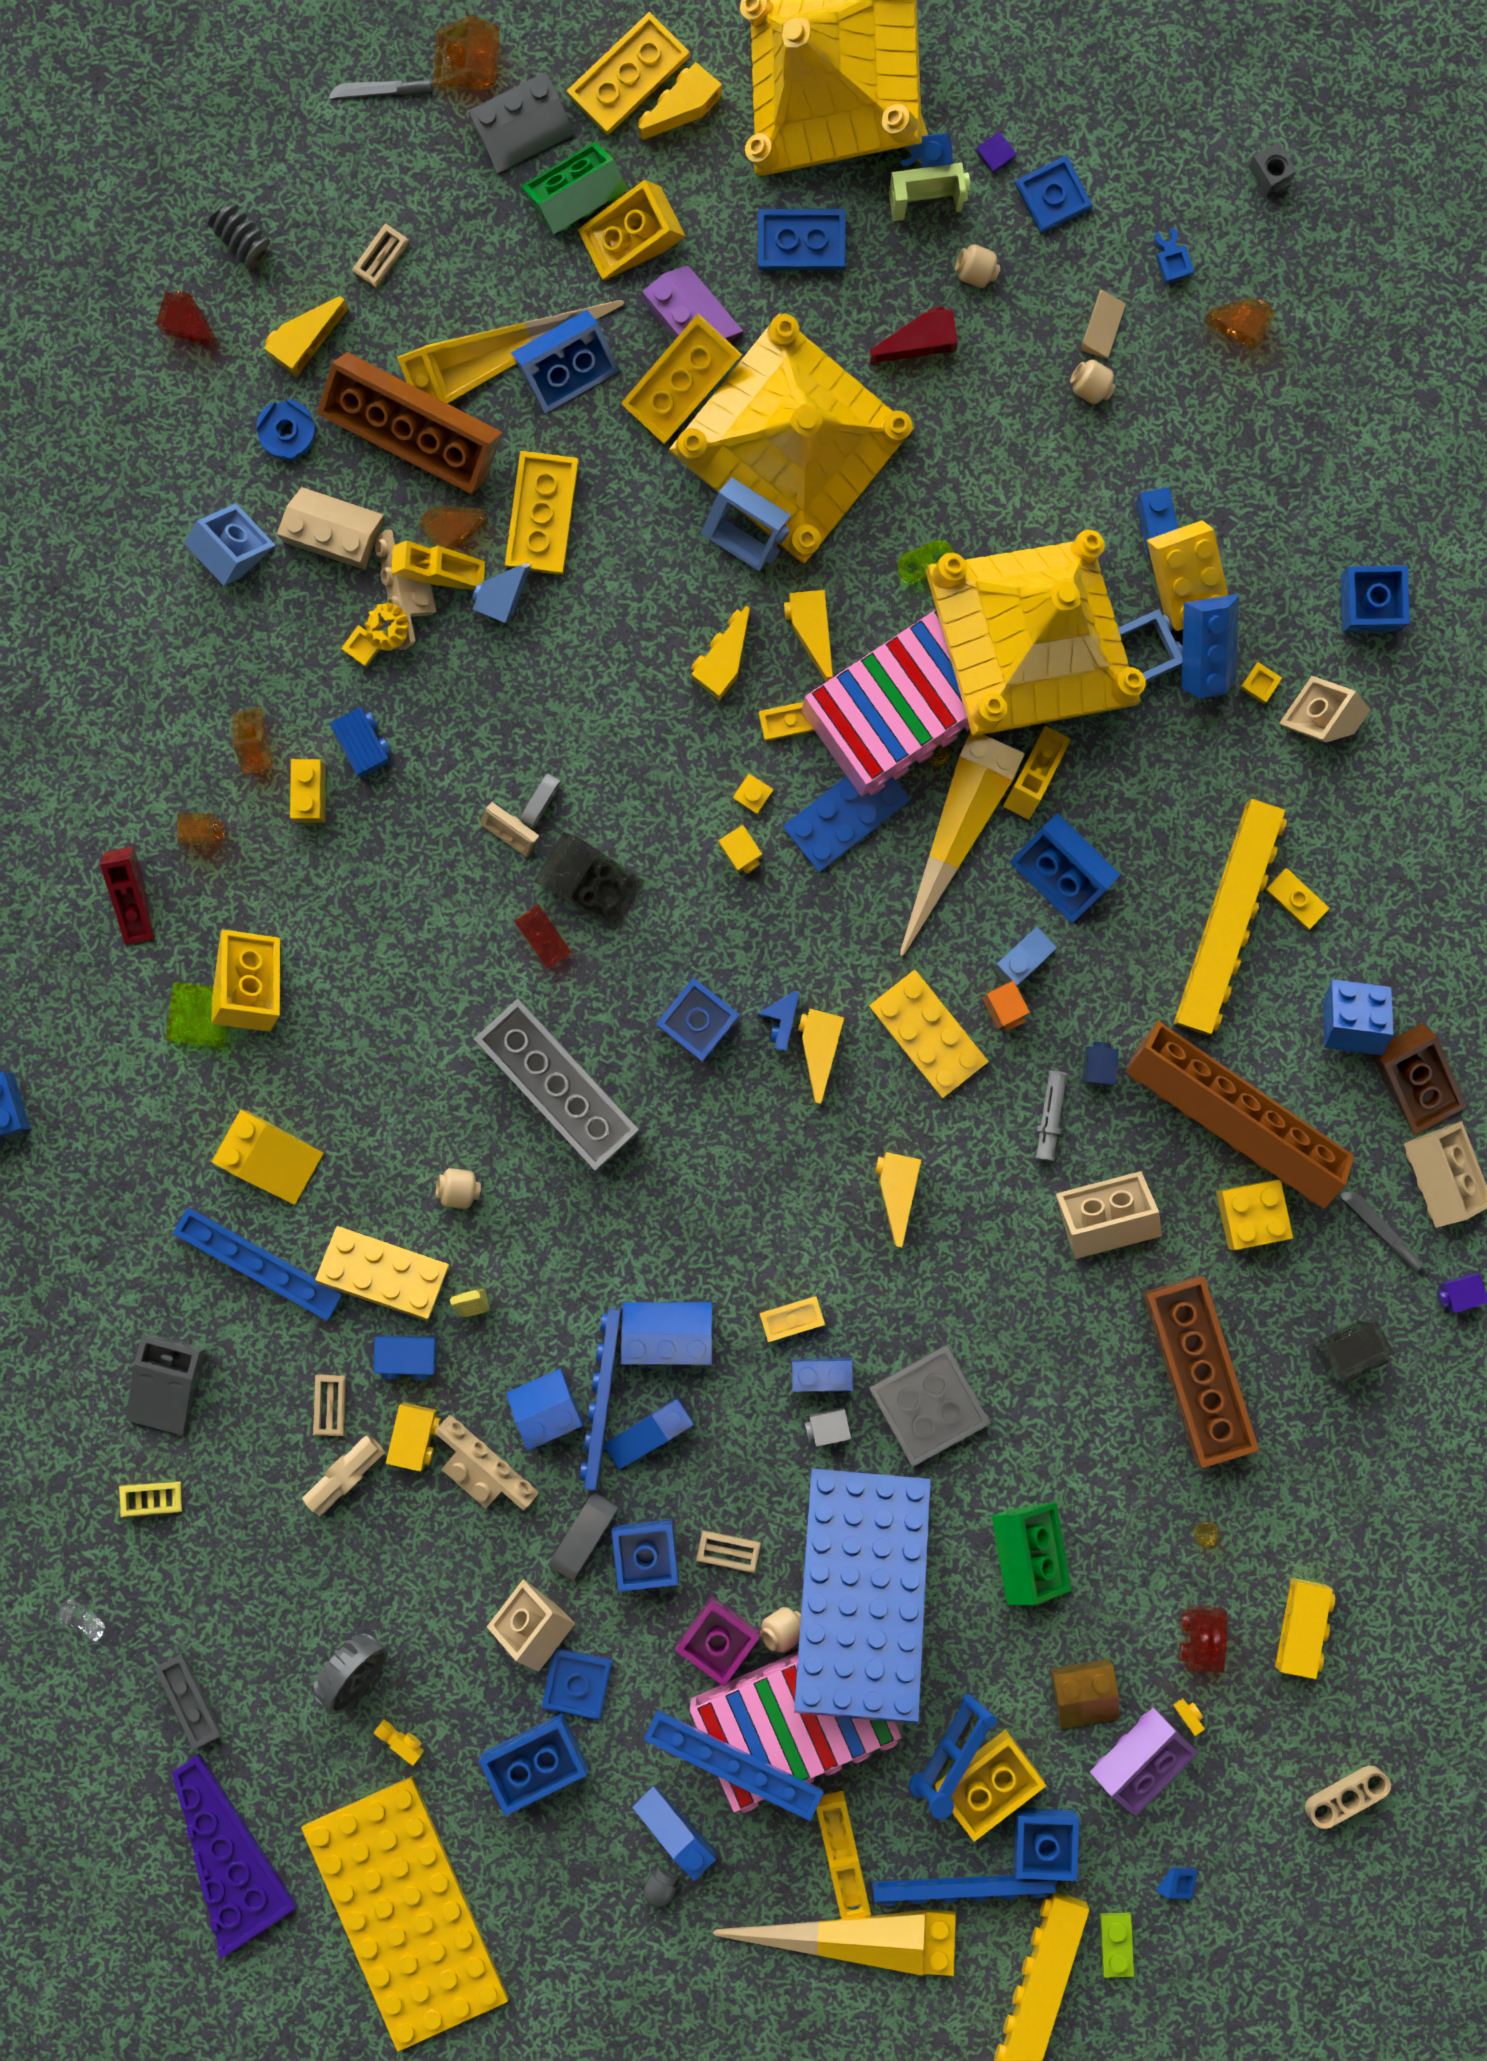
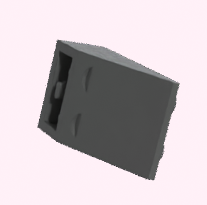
M152 1333L142 1335L133 1367L126 1420L183 1436L207 1348Z

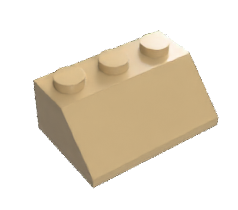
M301 487L287 505L277 535L284 543L365 570L384 515Z
M1462 1121L1417 1137L1404 1144L1407 1159L1412 1164L1417 1177L1418 1188L1424 1195L1428 1214L1436 1228L1467 1220L1487 1209V1185Z
M1142 1171L1056 1194L1067 1238L1075 1259L1162 1236L1159 1211Z

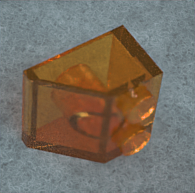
M472 14L437 30L432 87L481 90L496 84L500 27Z

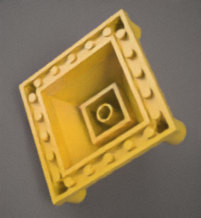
M917 0L741 1V14L751 23L755 134L748 139L745 145V153L747 158L754 164L755 174L765 176L922 143Z
M779 313L693 421L680 434L668 452L717 493L733 477L789 513L791 517L786 527L790 531L785 540L778 544L801 563L805 564L914 428L912 427L911 418L907 413L897 410L892 411L833 359L828 357L812 341L807 339L799 331L798 322L793 316ZM738 509L767 535H771V529Z
M1084 530L1073 542L964 560L956 553H947L939 559L937 564L928 565L925 569L972 736L1136 706L1141 702L1140 694L1145 689L1146 679L1142 672L1128 665L1127 656L1121 642V636L1115 622V616L1097 559L1105 547L1104 540L1098 532Z

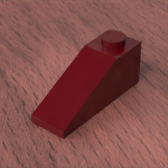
M934 307L922 313L873 347L869 354L870 364L956 351L958 340L953 308Z
M134 846L105 852L100 867L125 945L153 940L154 933L143 876Z

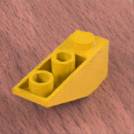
M696 62L689 69H683L677 77V83L671 90L666 89L660 95L657 106L651 112L649 110L646 111L638 122L639 138L644 140L704 117L722 96V84Z
M745 606L742 611L737 609L727 622L730 625L724 634L719 632L709 644V647L712 648L705 657L700 655L691 667L693 670L691 674L692 680L719 701L738 678L750 615V608L748 606Z

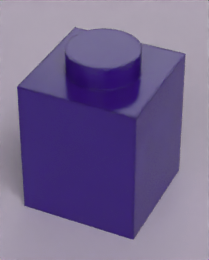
M1469 1273L1438 1283L1440 1291H1437V1297L1441 1307L1446 1308L1447 1312L1457 1313L1487 1303V1294L1481 1276L1478 1273Z

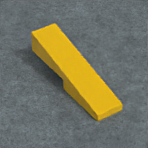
M844 1791L822 1795L816 1810L841 1919L870 1916L871 1911ZM861 1904V1906L856 1910H850L847 1908Z

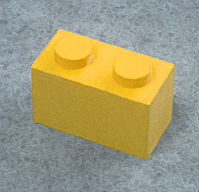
M291 759L290 819L296 823H325L326 764L321 759Z
M405 1402L399 1405L386 1464L420 1472L424 1469L425 1464H431L434 1448L429 1447L432 1435L437 1436L435 1430L441 1422V1418L436 1417L438 1410Z

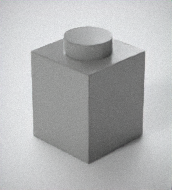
M844 1407L809 1414L811 1422L805 1423L808 1440L815 1439L816 1447L851 1439Z

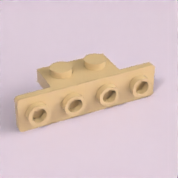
M385 530L376 537L375 552L380 558L382 567L381 580L386 586L387 602L401 607L409 620L408 635L399 646V650H406L415 643L411 617L433 615L436 612L431 584L391 574L392 552L395 542L392 530Z
M449 1415L435 1430V1433L456 1451L441 1470L484 1508H487L501 1491L522 1510H525L538 1495V1491L528 1481L524 1480L453 1416Z

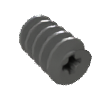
M234 203L218 209L209 218L207 226L213 229L216 236L221 237V241L226 246H229V250L233 254H237V259L244 262L248 270L256 268L266 259L268 255L267 248L271 240L268 237L259 240L263 234L260 229L251 232L255 223L252 220L245 222L247 218L245 212L237 214L239 210L238 204Z

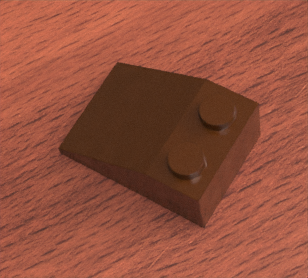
M1423 1023L1392 1039L1384 1056L1371 1054L1380 1075L1414 1135L1467 1107L1437 1035Z

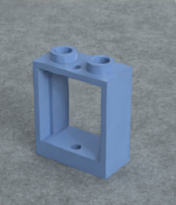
M732 477L718 492L701 534L760 571L767 562L772 564L778 556L780 549L777 548V545L785 540L790 531L786 526L791 515ZM732 505L772 530L766 545L726 520Z
M1160 609L1118 627L1122 637L1148 624H1154L1171 660L1144 672L1143 675L1146 683L1182 665L1183 647L1179 641L1175 642L1171 634L1173 630L1172 624L1167 615H1162Z

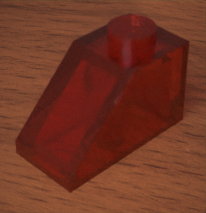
M178 290L175 293L165 291L156 325L161 333L218 348L219 342L193 296Z

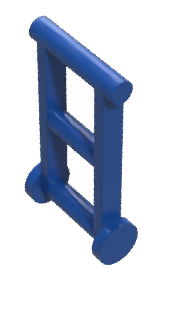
M970 1694L963 1696V1704L924 1772L914 1774L908 1783L909 1791L915 1797H924L929 1802V1811L936 1819H945L951 1815L954 1808L951 1796L990 1727H994L997 1723L996 1717ZM974 1714L979 1720L964 1747L960 1750L955 1744L970 1717ZM950 1756L955 1762L939 1791L936 1793L932 1789L933 1782L946 1759Z

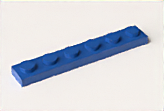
M190 1207L186 1209L173 1232L174 1235L327 1321L330 1320L344 1295L337 1290L315 1283V1277Z
M609 1308L608 1314H602L600 1331L605 1332L604 1344L598 1343L596 1361L601 1362L600 1374L594 1373L592 1391H597L596 1403H590L588 1421H593L592 1433L586 1432L584 1450L589 1451L588 1462H582L580 1480L585 1481L584 1489L596 1490L598 1487L622 1309Z
M658 1709L644 1736V1741L811 1821L823 1795L822 1789Z
M1015 1875L872 1882L874 1902H880L884 1906L896 1905L898 1901L910 1900L912 1904H924L928 1902V1899H940L941 1902L951 1903L958 1901V1898L970 1897V1900L985 1901L988 1899V1896H1000L1001 1899L1012 1900L1018 1898V1895L1030 1894L1033 1898L1048 1897V1893H1056L1055 1880L1016 1879Z

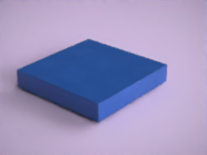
M1067 155L1015 180L1014 183L1040 234L1091 210L1093 207Z
M556 1648L552 1655L541 1708L600 1720L613 1659Z

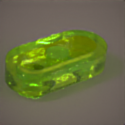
M935 540L903 554L897 565L899 577L908 583H916L927 578L925 571L927 566L937 564L938 562L934 560L933 554L936 552H940L943 555L954 553L953 548L944 540ZM914 564L917 567V571L909 573L906 566Z

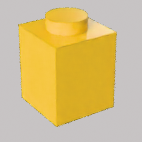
M744 825L718 840L719 846L737 873L744 870L747 874L760 865L758 860L762 858V853Z

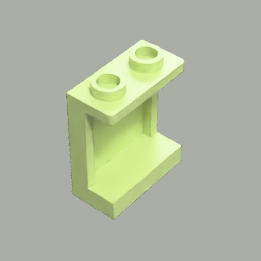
M955 163L892 172L889 199L893 221L904 220L907 202L947 196L954 198L955 211L961 212L963 203L968 200L967 191H970L969 173H964L963 164Z

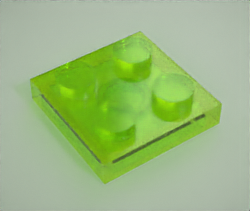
M173 982L165 1040L226 1048L229 1026L212 1024L213 987Z

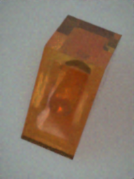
M1250 297L1211 308L1203 323L1255 350L1276 311L1271 309L1270 304L1261 299L1255 300Z
M441 505L436 510L434 508L428 510L421 517L422 521L418 525L434 546L453 550L488 521V517L485 511L480 508Z
M262 707L233 713V747L243 774L259 773L272 768V751Z

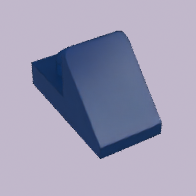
M797 992L790 993L758 1013V1016L781 1021L780 1026L774 1025L770 1042L776 1043L774 1050L786 1052L799 996Z

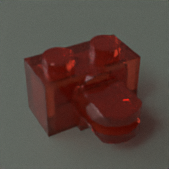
M1186 1605V1613L1182 1612L1180 1618L1181 1631H1185V1642L1179 1644V1660L1183 1661V1665L1190 1671L1224 1673L1227 1647V1611L1223 1607Z

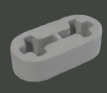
M549 773L544 777L520 818L522 823L532 829L537 825L559 789L561 780Z

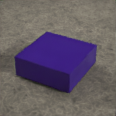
M1000 131L978 146L975 151L992 174L1015 159L1017 155Z

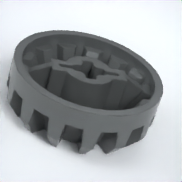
M355 1635L352 1640H346L340 1650L334 1651V1656L330 1661L324 1663L325 1668L317 1674V1680L313 1683L316 1700L331 1714H338L348 1708L364 1693L382 1669L388 1656V1650L371 1635Z

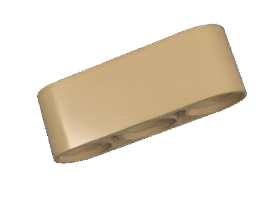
M1375 1766L1363 1767L1311 1796L1305 1804L1306 1815L1317 1827L1321 1829L1331 1828L1385 1798L1391 1790L1390 1780ZM1379 1776V1784L1375 1788H1368L1369 1779ZM1346 1791H1353L1352 1800L1342 1803V1795ZM1319 1806H1327V1812L1324 1816L1315 1817V1811Z

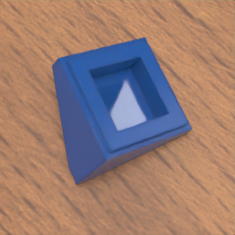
M1172 1867L1158 1886L1157 1893L1168 1899L1192 1900L1198 1870Z

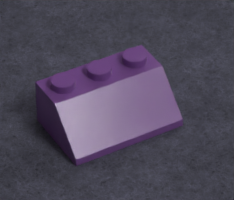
M688 265L664 273L642 291L644 304L674 340L698 313L729 343L743 333L739 325Z
M1153 1707L1148 1713L1140 1717L1136 1726L1128 1734L1123 1735L1118 1740L1117 1745L1107 1755L1102 1756L1097 1761L1096 1766L1090 1773L1111 1797L1136 1817L1199 1752Z

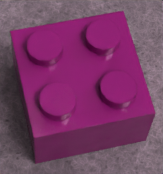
M711 1595L677 1642L675 1651L718 1683L725 1686L760 1638V1630Z

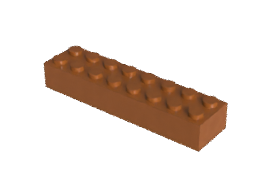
M1158 1020L1139 1043L1125 1071L1131 1075L1134 1081L1144 1084L1154 1091L1160 1099L1168 1101L1180 1109L1186 1117L1193 1118L1205 1126L1208 1132L1218 1135L1228 1142L1234 1150L1242 1152L1254 1160L1260 1168L1267 1169L1276 1175L1283 1184L1293 1187L1302 1193L1309 1202L1318 1204L1325 1209L1346 1186L1354 1155Z

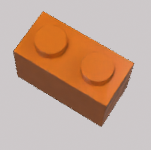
M1014 980L982 997L997 1029L1004 1026L1006 1031L1026 1022L1023 1016L1030 1013Z

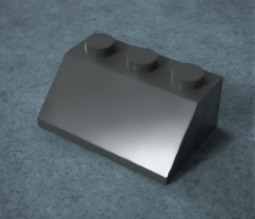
M546 72L468 110L471 124L497 175L575 136L560 98Z

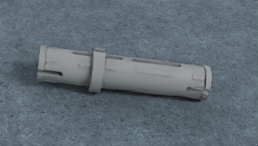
M1049 1070L1042 1121L1037 1129V1132H1040L1035 1158L1054 1161L1057 1136L1061 1135L1059 1123L1068 1073Z

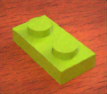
M1130 1912L1101 1913L1100 1931L1103 1977H1134Z

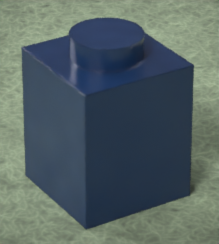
M1093 1042V1047H1086L1082 1083L1116 1085L1119 1049H1112L1111 1043Z

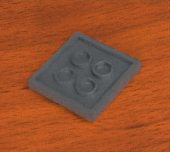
M947 1344L869 1386L912 1467L991 1424Z

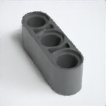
M593 1491L551 1558L548 1566L573 1581L616 1513L618 1506Z

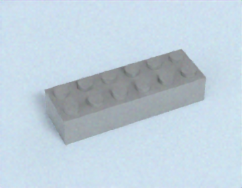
M516 999L474 1038L595 1171L601 1168L641 1131L521 1000Z

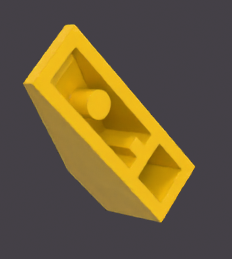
M339 296L282 324L277 331H272L265 341L266 346L264 349L267 355L297 377L349 309L345 299Z
M825 590L789 593V602H784L785 620H791L793 631L823 679L827 682L833 678Z
M1047 726L1044 727L1003 807L1028 820L1031 818L1071 740L1070 738Z
M809 1009L808 1015L802 1014L798 1031L803 1032L802 1043L814 1102L821 1104L844 1017Z
M885 1152L884 1158L878 1157L875 1174L880 1175L879 1185L894 1245L902 1247L921 1160Z

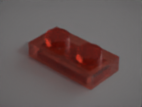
M539 904L514 921L548 970L573 954Z

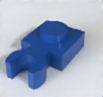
M950 132L922 135V143L919 145L901 147L909 148L912 153L910 159L901 160L902 165H911L918 159H921L922 168L953 164Z
M1174 227L1170 228L1168 232L1170 241L1162 240L1159 232L1154 236L1155 246L1162 250L1161 253L1157 254L1156 260L1165 285L1193 276L1194 274L1186 246H1176L1178 234Z

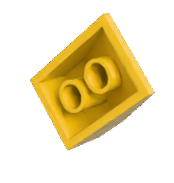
M643 180L578 229L602 280H607L664 253L686 237L661 186L647 180Z
M222 929L212 994V1024L270 1032L280 1016V938Z
M240 1110L211 1162L235 1176L296 1205L324 1153L247 1110Z

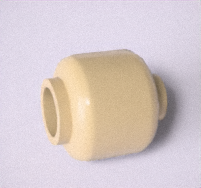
M973 244L967 249L963 248L960 251L955 263V271L958 272L960 281L977 288H984L990 281L995 282L1000 271V265L997 264V256L994 251Z
M1089 360L1086 363L1081 362L1074 370L1070 379V383L1073 384V393L1091 404H1097L1102 399L1108 400L1116 387L1113 384V371L1096 360Z
M449 1168L443 1175L439 1174L436 1198H440L442 1205L445 1207L467 1209L471 1206L473 1199H479L481 1183L476 1182L472 1171Z
M782 1607L765 1618L762 1622V1630L760 1631V1636L765 1646L771 1651L780 1653L787 1652L799 1643L801 1614L798 1611H792L790 1608Z

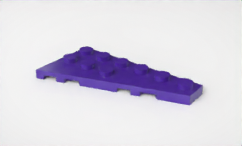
M199 1753L172 1772L180 1807L183 1809L186 1819V1830L188 1838L191 1839L194 1851L193 1857L204 1900L208 1905L211 1917L210 1923L212 1931L215 1932L218 1944L217 1950L221 1959L297 1907V1903Z

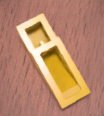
M406 540L393 546L391 574L433 585L475 590L478 584L482 585L484 581L485 561L441 546L428 548Z

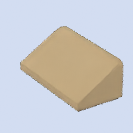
M1100 290L1080 349L1081 351L1108 359L1126 303Z

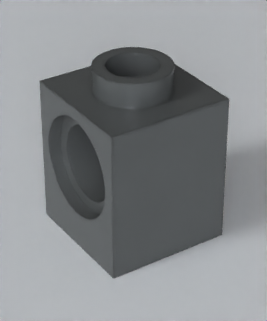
M1279 142L1255 155L1249 165V169L1266 196L1274 191L1278 195L1287 190L1292 185L1291 181L1297 172ZM1268 168L1276 169L1280 175L1274 176L1270 174Z

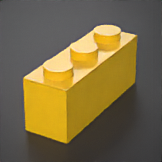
M1291 1578L1275 1667L1280 1672L1316 1679L1318 1671H1322L1324 1665V1654L1321 1653L1323 1641L1327 1642L1330 1632V1625L1327 1623L1328 1613L1333 1611L1335 1605V1594H1332L1333 1589L1329 1586Z

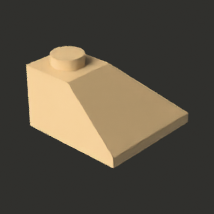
M1311 676L1279 724L1287 729L1326 743L1355 734L1371 709L1356 691Z

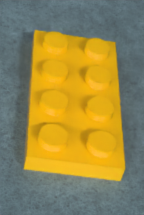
M648 12L567 90V96L608 136L690 58V52Z
M698 313L621 404L665 444L742 354Z
M520 451L505 559L506 568L513 569L528 563L532 565L530 571L564 575L579 466L578 458Z
M913 970L869 1005V1008L941 1098H944L989 1062L916 970Z
M337 1226L316 1276L315 1283L428 1322L449 1264Z

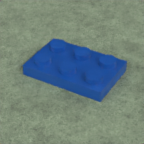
M758 209V270H845V209Z

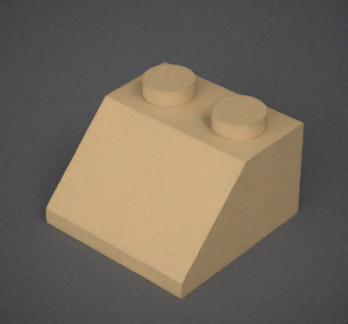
M523 1579L487 1628L516 1662L539 1672L575 1623L559 1606Z

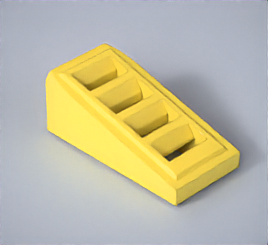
M484 1288L458 1294L450 1299L452 1307L461 1317H469L490 1310Z
M181 1482L119 1486L121 1517L182 1512ZM166 1489H172V1506H166ZM153 1490H160V1507H154ZM141 1491H147L148 1508H142ZM129 1492H135L136 1509H130Z

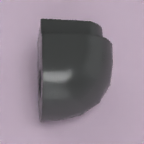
M660 1865L657 1866L655 1871L652 1870L643 1890L647 1903L656 1908L669 1904L678 1889L679 1884L676 1881L679 1875Z

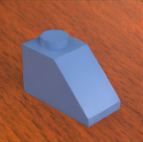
M528 563L522 564L483 581L482 585L478 584L472 600L476 601L473 610L504 623L512 620L532 565Z
M1036 927L994 967L1008 982L1014 980L1017 986L1057 947Z

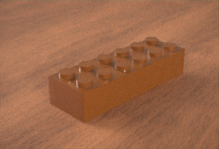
M346 352L332 362L317 411L318 415L470 494H473L485 483L503 433L349 352Z
M1198 1275L1143 1292L1144 1302L1195 1464L1205 1468L1259 1451L1205 1277Z

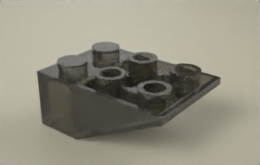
M563 832L533 882L615 931L645 881L577 836Z

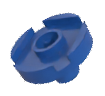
M285 400L286 402L279 403L273 402L262 410L257 419L258 439L264 450L271 456L281 460L294 461L306 454L312 447L316 438V425L310 412L299 402L293 400ZM292 424L291 429L293 433L285 437L281 436L280 426Z

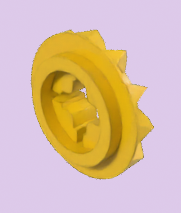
M387 602L385 604H377L373 611L368 612V621L364 623L367 628L365 636L371 641L372 646L381 650H393L405 641L409 631V620L401 607ZM383 620L392 622L387 627L388 634L382 630L378 631L384 625Z

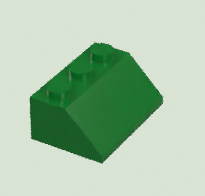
M596 142L591 143L521 186L541 220L553 234L566 231L573 222L582 217L591 216L595 213L596 208L606 202L610 203L617 200L621 193L628 190L614 159Z
M1056 1502L1010 1509L992 1515L1007 1605H1037L1072 1591Z

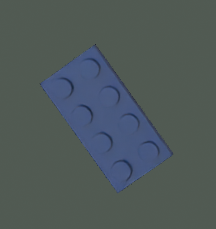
M846 776L783 825V829L815 869L821 872L910 802L911 799L893 776L884 783L885 787L872 796L867 793L862 797Z

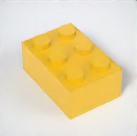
M1203 520L1147 540L1164 615L1168 616L1172 627L1176 631L1183 629L1185 602L1228 595L1215 531Z
M1006 1729L976 1752L951 1796L954 1804L952 1813L974 1842L1046 1787L1043 1777ZM947 1775L935 1783L937 1792Z

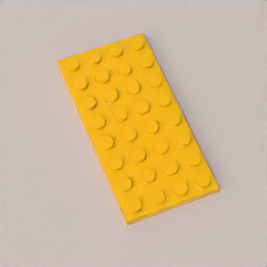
M413 1776L301 1827L397 2052L508 2002V1995Z

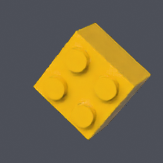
M1280 1179L1216 1191L1228 1249L1238 1250L1293 1239Z

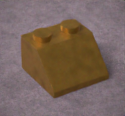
M1109 1659L1050 1669L1060 1729L1120 1719L1119 1695L1113 1664Z

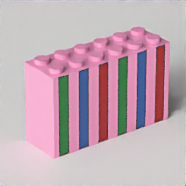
M934 610L806 695L801 710L861 797L867 793L872 796L885 787L884 783L892 776L895 780L903 776L910 770L908 767L916 760L919 764L927 760L934 754L932 751L941 744L943 747H946L958 738L957 734L962 729L971 730L937 610Z
M798 1651L727 1682L725 1686H717L691 1698L690 1712L697 1729L810 1784L814 1781L813 1777L825 1773V1775L834 1774L842 1769V1764L851 1760L853 1763L861 1762L870 1756L869 1752L878 1748L881 1751L888 1750L897 1745V1740L902 1738L897 1722L794 1713ZM719 1777L733 1812L739 1810L742 1813L751 1811L759 1805V1801L764 1800V1798Z

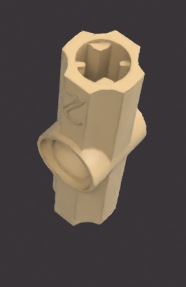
M368 1434L363 1437L348 1454L342 1455L324 1473L325 1476L302 1497L306 1506L318 1516L325 1513L342 1494L348 1493L364 1477L363 1474L385 1453L382 1446Z

